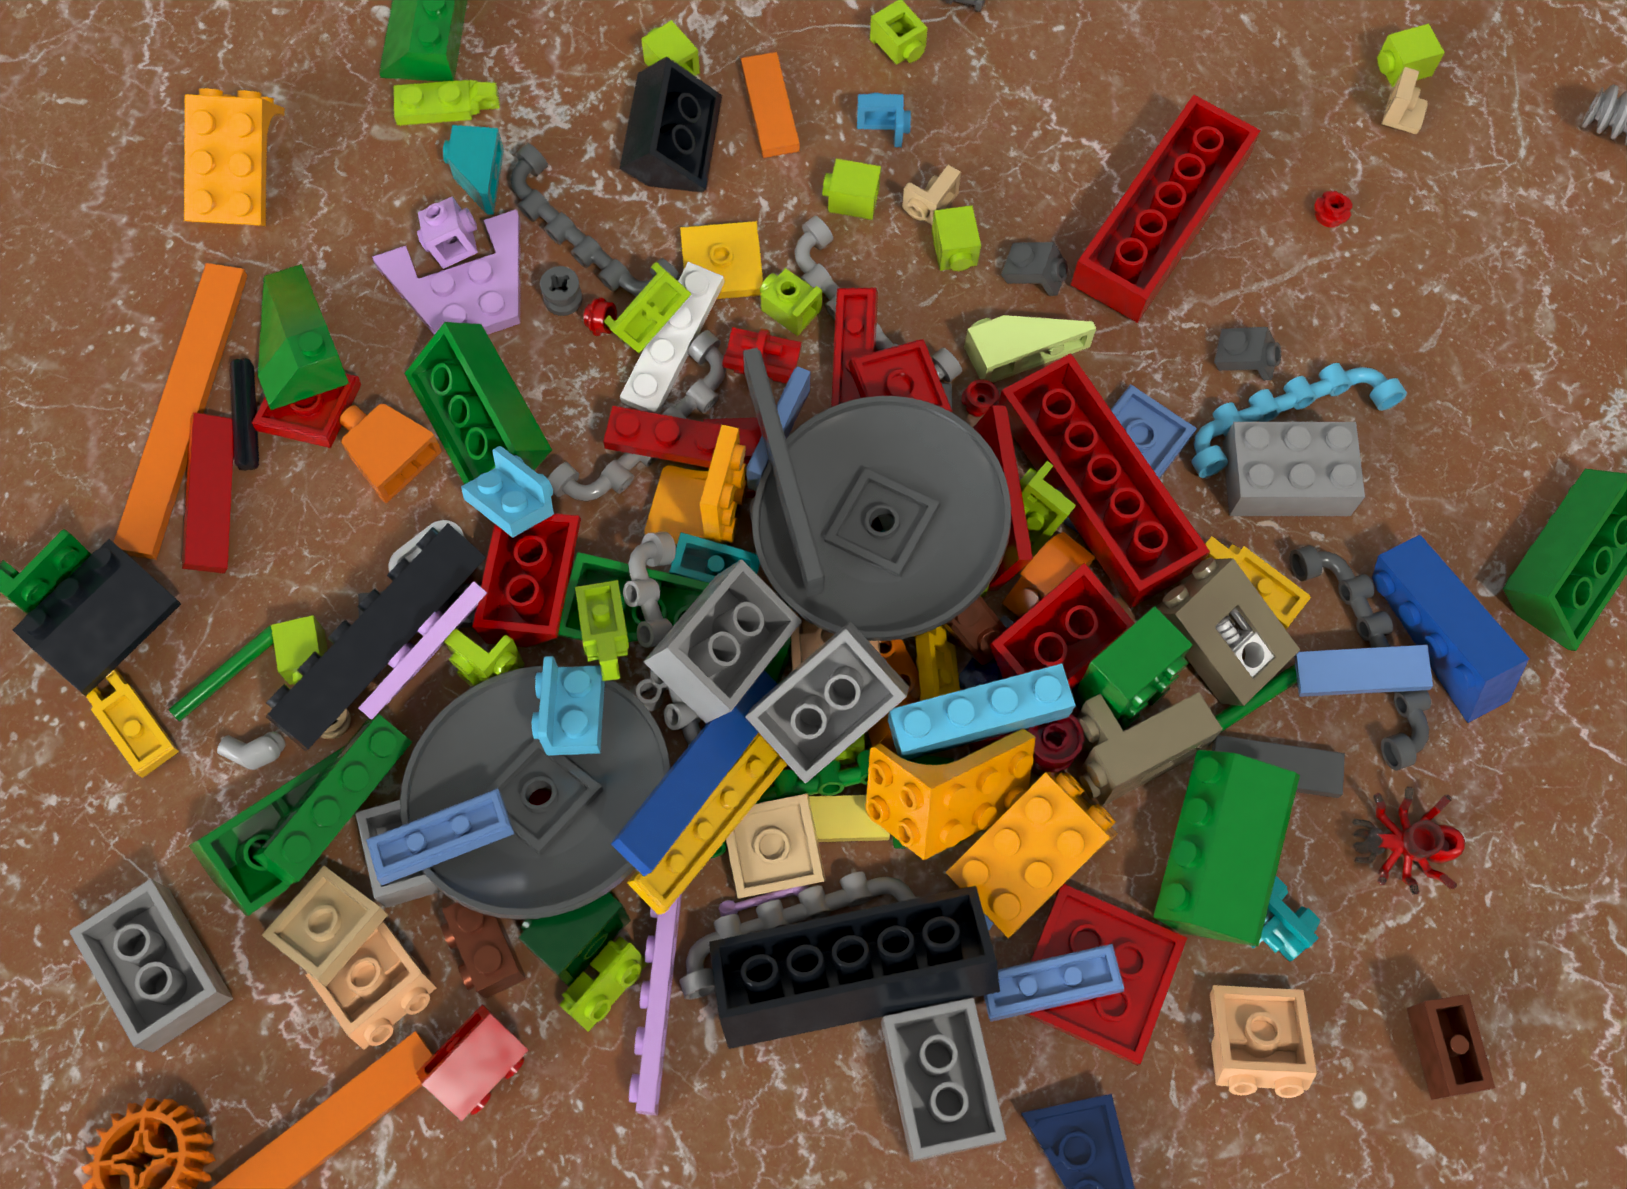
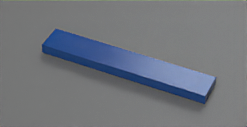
M764 670L731 712L708 722L611 842V845L643 876H646L655 869L758 734L756 728L745 716L755 703L777 685Z

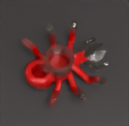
M1407 786L1404 800L1398 809L1402 826L1401 831L1386 815V803L1380 793L1373 795L1377 805L1376 817L1392 833L1385 834L1380 828H1376L1371 821L1354 819L1352 821L1353 825L1367 827L1368 829H1358L1352 833L1353 836L1366 840L1354 843L1353 848L1361 854L1371 853L1369 857L1354 858V862L1372 863L1377 855L1382 854L1385 849H1390L1392 854L1379 869L1380 876L1377 881L1381 886L1387 883L1389 871L1400 855L1403 854L1402 880L1405 884L1409 885L1412 895H1418L1420 892L1418 882L1411 875L1412 861L1419 863L1428 878L1439 880L1449 889H1455L1457 883L1444 872L1434 870L1427 861L1442 864L1457 858L1465 849V839L1459 830L1448 825H1437L1431 821L1451 802L1452 797L1444 795L1418 822L1410 825L1408 810L1413 802L1414 789Z

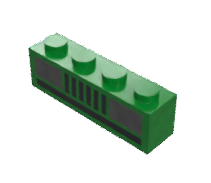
M377 714L372 720H366L252 858L286 885L299 882L406 751L412 741L380 714Z

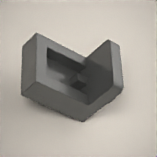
M1054 242L1013 243L1001 275L1007 284H1042L1049 296H1057L1062 282L1067 277L1068 265Z
M1268 327L1222 329L1214 361L1218 370H1258L1263 380H1272L1275 366H1279L1281 362V347L1278 342H1275Z

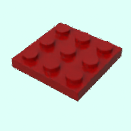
M1064 884L1057 892L1030 962L1112 944L1124 985V992L1023 1015L1138 1066L1144 1057L1187 937Z

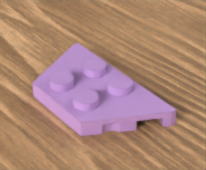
M473 581L444 614L439 610L434 612L418 629V632L423 635L422 639L415 646L411 642L407 645L405 644L388 662L393 668L392 672L362 703L359 709L372 720L441 648L444 640L451 632L461 626L487 592Z

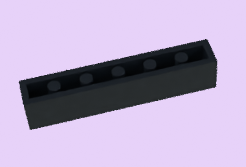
M449 523L440 532L432 527L416 544L422 551L412 562L404 557L387 575L393 582L382 593L374 588L357 606L363 612L352 625L345 619L327 639L333 645L321 657L315 651L298 668L297 671L303 677L293 688L290 689L286 684H283L266 702L272 708L266 715V718L304 751H307L384 669L395 654L418 632V629L447 601L485 560L486 557Z

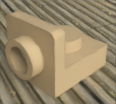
M1404 67L1390 94L1382 120L1383 125L1418 134L1428 105L1427 100L1418 98L1421 89L1415 87L1419 71Z
M947 165L939 177L934 175L925 190L912 183H907L903 190V209L914 219L924 220L932 225L934 210L948 209L959 194L961 171Z

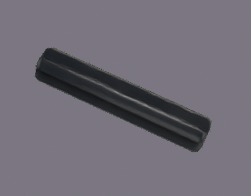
M248 358L234 359L230 363L234 463L239 470H255L259 466L258 431H255L252 424L257 413L254 365Z

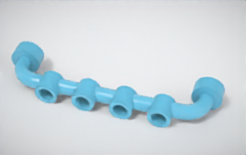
M1333 363L1319 373L1320 381L1309 385L1304 376H1298L1286 383L1283 388L1286 394L1274 398L1269 389H1264L1252 395L1248 400L1250 407L1238 411L1232 402L1218 407L1212 414L1215 420L1202 426L1195 435L1194 449L1196 455L1191 463L1201 478L1210 477L1225 468L1228 464L1227 457L1220 446H1211L1210 442L1216 436L1222 434L1226 436L1233 422H1268L1277 417L1280 412L1291 408L1303 409L1312 404L1316 399L1328 394L1338 396L1347 391L1352 385L1358 383H1367L1374 388L1370 393V398L1380 411L1390 409L1400 403L1406 397L1407 392L1399 379L1392 378L1388 380L1381 372L1375 369L1359 367L1344 371L1340 363Z

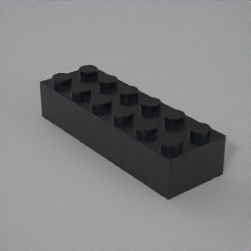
M976 886L709 942L719 1020L728 1049L1000 992L997 960Z

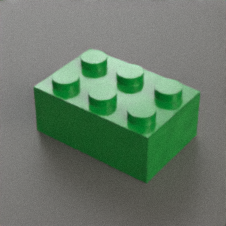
M1154 606L1090 662L1073 696L1075 705L1081 711L1087 700L1101 694L1122 730H1127L1139 719V713L1148 704L1154 706L1171 690L1170 686L1179 678L1178 674L1189 663L1184 657L1193 644Z

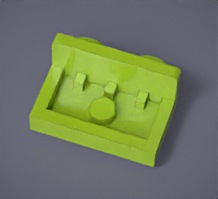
M456 628L444 640L451 653L448 660L458 669L456 673L472 687L502 673L524 667V662L514 640L508 635H504L489 653Z

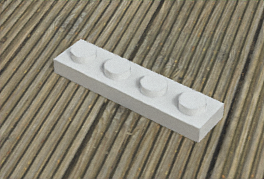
M687 262L678 281L692 294L643 349L620 395L622 403L640 411L660 413L689 355L687 353L688 348L699 335L725 283L724 276Z

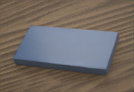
M1131 384L1111 408L1113 414L1159 479L1197 430L1196 427ZM1067 516L1063 523L1079 534Z

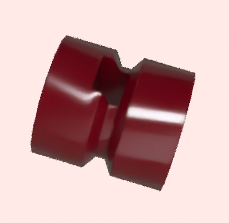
M1070 714L1069 717L1027 728L1026 731L1036 737L1031 772L1038 776H1042L1045 772L1060 774L1061 772L1065 773L1071 766L1084 743L1083 728L1076 717Z

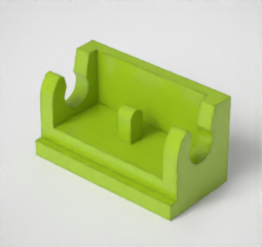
M657 261L651 267L657 274L615 321L610 315L604 320L613 333L638 353L645 348L692 294Z

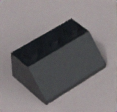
M665 57L637 74L620 169L648 187L692 192L706 191L722 95L669 57Z
M108 539L12 630L76 689L87 696L165 621L181 603L129 555Z

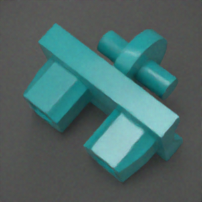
M1276 876L1260 943L1264 941L1275 953L1279 951L1291 962L1300 953L1311 947L1319 938L1315 931L1320 924V919L1309 908L1303 906L1293 912L1282 901L1289 893L1287 886Z

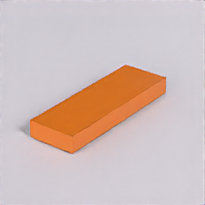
M777 52L741 58V68L762 157L767 158L800 152V143Z

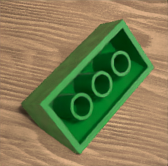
M392 0L379 71L380 77L438 82L455 81L468 0Z
M444 322L404 374L461 480L466 484L481 474L494 469L495 463L492 450L498 446L503 447L512 455L519 456L528 467L535 470L550 454L552 448L482 324Z
M1585 468L1575 484L1570 487L1568 494L1558 509L1550 516L1547 525L1536 541L1529 547L1527 554L1514 573L1509 576L1503 587L1518 617L1571 651L1578 649L1627 575V473Z
M1197 750L1153 917L1182 934L1259 947L1300 775L1296 772L1237 753Z

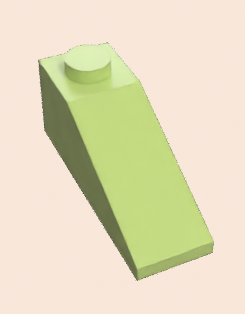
M1003 315L992 320L984 318L975 322L967 329L964 348L979 379H986L994 383L1062 358L1070 353L1073 354L1089 348L1096 331V326L1093 321Z

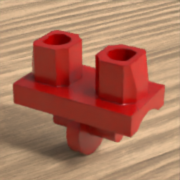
M732 327L728 347L722 361L723 368L733 369L734 373L745 375L743 351L758 347V350L761 351L768 377L772 381L786 384L794 368H797L802 342L771 336L770 330L761 328L759 333Z

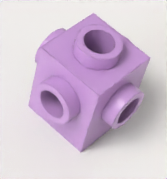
M452 196L418 212L421 229L417 231L420 243L427 252L434 256L443 269L478 253L473 231L477 230L474 217L467 208L461 209Z

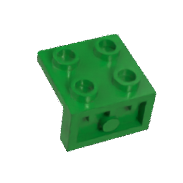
M63 529L20 573L6 561L2 560L0 562V593L28 614L48 597L62 581L66 580L90 557L91 553L71 533Z

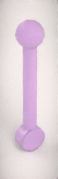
M809 885L774 891L737 903L727 900L719 905V912L721 917L737 914L738 911L758 906L768 901L778 900L791 895L798 896L801 891L809 888Z

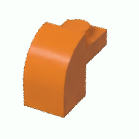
M1065 532L1055 535L1037 552L1032 561L1026 565L1020 573L1022 576L1003 600L1002 604L1020 618L1081 564L1085 563L1089 567L1095 556Z

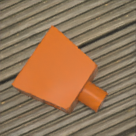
M379 404L368 415L358 406L353 405L347 408L340 417V424L349 431L342 438L341 444L350 459L386 504L442 453L437 439L431 431L386 404Z

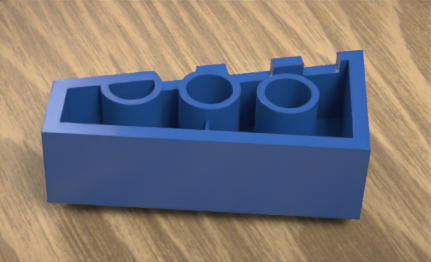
M1418 535L1378 555L1372 575L1375 588L1384 596L1415 645H1428L1430 667L1466 722L1469 723L1509 702L1529 658L1421 535Z

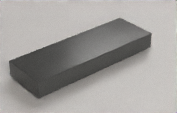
M1220 735L1212 743V751L1237 753L1296 772L1300 775L1296 790L1298 793L1340 798L1343 795L1345 753Z

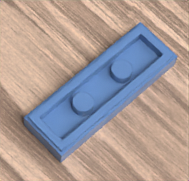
M798 366L796 369L794 368L776 405L785 438L789 436L810 392L811 371ZM761 437L746 468L748 488L754 491L757 490L761 476L769 462L763 437Z
M1428 645L1298 652L1294 656L1299 697L1430 690L1433 687Z
M495 789L368 838L366 841L377 880L381 885H385L513 835L514 830L502 794L499 789Z
M1109 944L999 969L1000 992L984 995L989 1019L992 1022L1124 992V985L1113 945Z

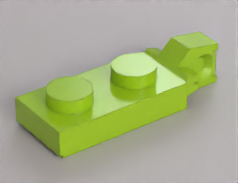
M458 80L394 85V118L399 126L472 120V115L479 114L480 110L500 108L496 82Z
M618 580L575 587L585 655H587L588 661L599 660L602 681L621 679L617 657L628 655L627 648H629Z

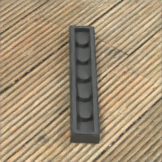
M758 347L744 350V373L807 597L822 594L825 574L762 354Z

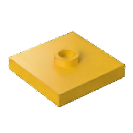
M757 221L680 227L684 268L687 262H690L724 276L725 283L717 299L761 296L760 287L763 283Z

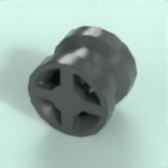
M557 266L547 270L542 275L540 289L548 311L558 316H567L576 312L583 300L576 273L568 267ZM558 287H567V290H560Z

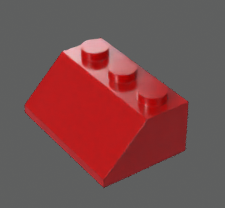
M554 513L551 517L513 538L494 524L481 588L487 594L476 607L472 625L487 644H497L504 635L512 638L517 647H530L558 637L581 522L580 516Z
M1083 563L989 645L1003 679L1063 664L1071 690L1082 680L1090 662L1134 625L1135 622L1090 568Z

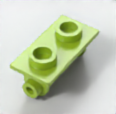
M621 936L615 942L610 940L590 963L600 973L597 978L593 980L583 971L572 985L562 994L564 999L559 1006L589 1032L597 1022L607 1016L612 1004L626 988L632 986L639 979L642 970L648 963L645 962V958Z

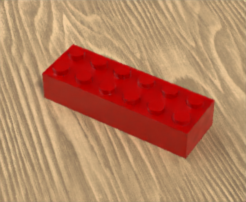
M1193 94L1077 261L1071 286L1138 323L1249 159L1261 130Z
M1071 353L1001 390L998 405L1006 406L1008 410L1012 435L1037 472L1046 461L1054 465L1043 480L1076 505L1068 515V518L1130 609L1191 575L1194 567L1207 558L1210 550Z

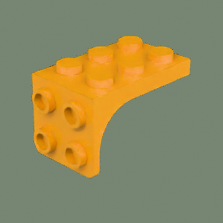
M200 88L199 95L185 94L184 221L266 226L268 129L273 116H285V108L274 104V98L261 96L262 93L246 90L237 91L236 97L223 94L222 90Z
M726 425L721 426L709 471L690 470L672 465L665 466L662 469L645 526V535L653 532H668L673 537L676 547L681 532L724 545L727 544V541L733 542L738 518L734 517L737 504L743 505L748 488L747 481H745L747 464L743 463L746 446L740 445L739 428Z
M1021 729L960 760L943 765H924L910 762L899 757L884 745L878 744L870 749L866 812L874 823L889 832L903 846L908 847L920 858L926 860L949 847L955 846L969 836L989 828L1029 789L1036 737L1025 729Z
M1045 772L945 872L961 889L971 886L977 887L983 913L1007 938L1011 937L1093 855L1118 835L1112 827L1116 820L1100 804L1097 803L1091 806L1081 796L1085 789L1068 772L1065 774L1062 772L1060 774Z

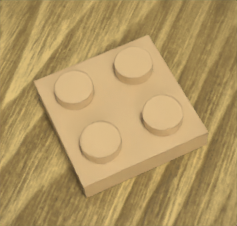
M808 793L755 804L726 839L737 899L826 881Z
M323 866L262 936L326 987L388 914L368 897Z

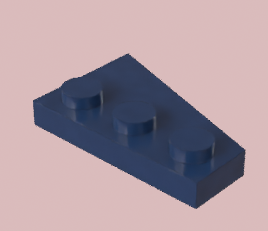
M1112 1094L1021 1113L1066 1189H1135Z

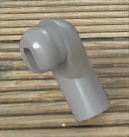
M274 731L268 732L247 744L227 735L219 743L217 753L247 769L256 770L275 761L280 756V752L285 748V740L281 734Z

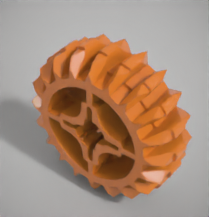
M146 1098L143 1106L137 1103H128L126 1117L119 1113L111 1114L113 1126L109 1130L105 1128L96 1129L98 1136L102 1138L99 1145L86 1147L88 1154L94 1156L93 1162L81 1167L84 1174L92 1176L81 1186L83 1189H122L120 1175L129 1177L130 1189H196L200 1181L208 1182L212 1180L210 1174L203 1171L205 1165L216 1161L214 1154L205 1151L215 1141L210 1134L204 1132L208 1125H206L202 1118L195 1117L192 1108L187 1105L179 1106L178 1102L169 1098L164 1099L162 1102L155 1098ZM164 1128H171L175 1133L179 1152H173L168 1149V1140L164 1138Z

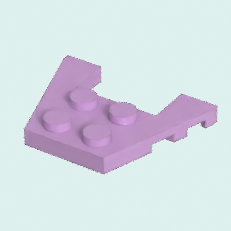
M517 209L484 220L486 230L495 250L494 254L422 278L417 277L406 246L373 256L377 270L389 280L395 291L408 302L433 335L436 334L444 322L482 324L487 335L520 324L519 259L521 247L519 243V230H521V222Z

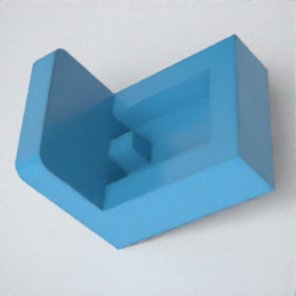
M877 92L858 94L857 129L894 130V147H902L903 134H910L911 110H904V95Z

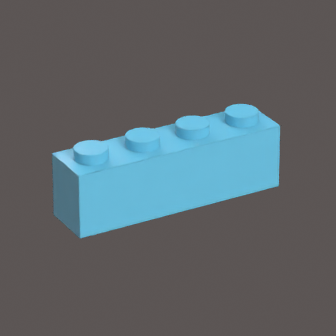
M1058 664L893 708L888 715V724L897 755L905 760H911L1064 719L1070 716L1076 705L1063 664Z

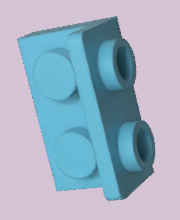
M498 446L492 450L495 468L462 485L461 489L465 501L513 538L554 515L551 499L553 488L546 476L536 473L519 456L512 455L503 447Z
M554 656L544 657L543 672H537L535 678V690L537 698L540 699L539 712H534L532 715V734L534 739L540 740L547 756L600 753L605 681H602L600 666L558 667Z

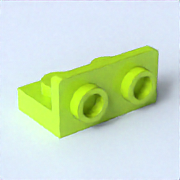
M1046 461L1038 472L1030 468L1020 480L1033 557L1076 506L1060 491L1043 480L1054 466L1049 461Z

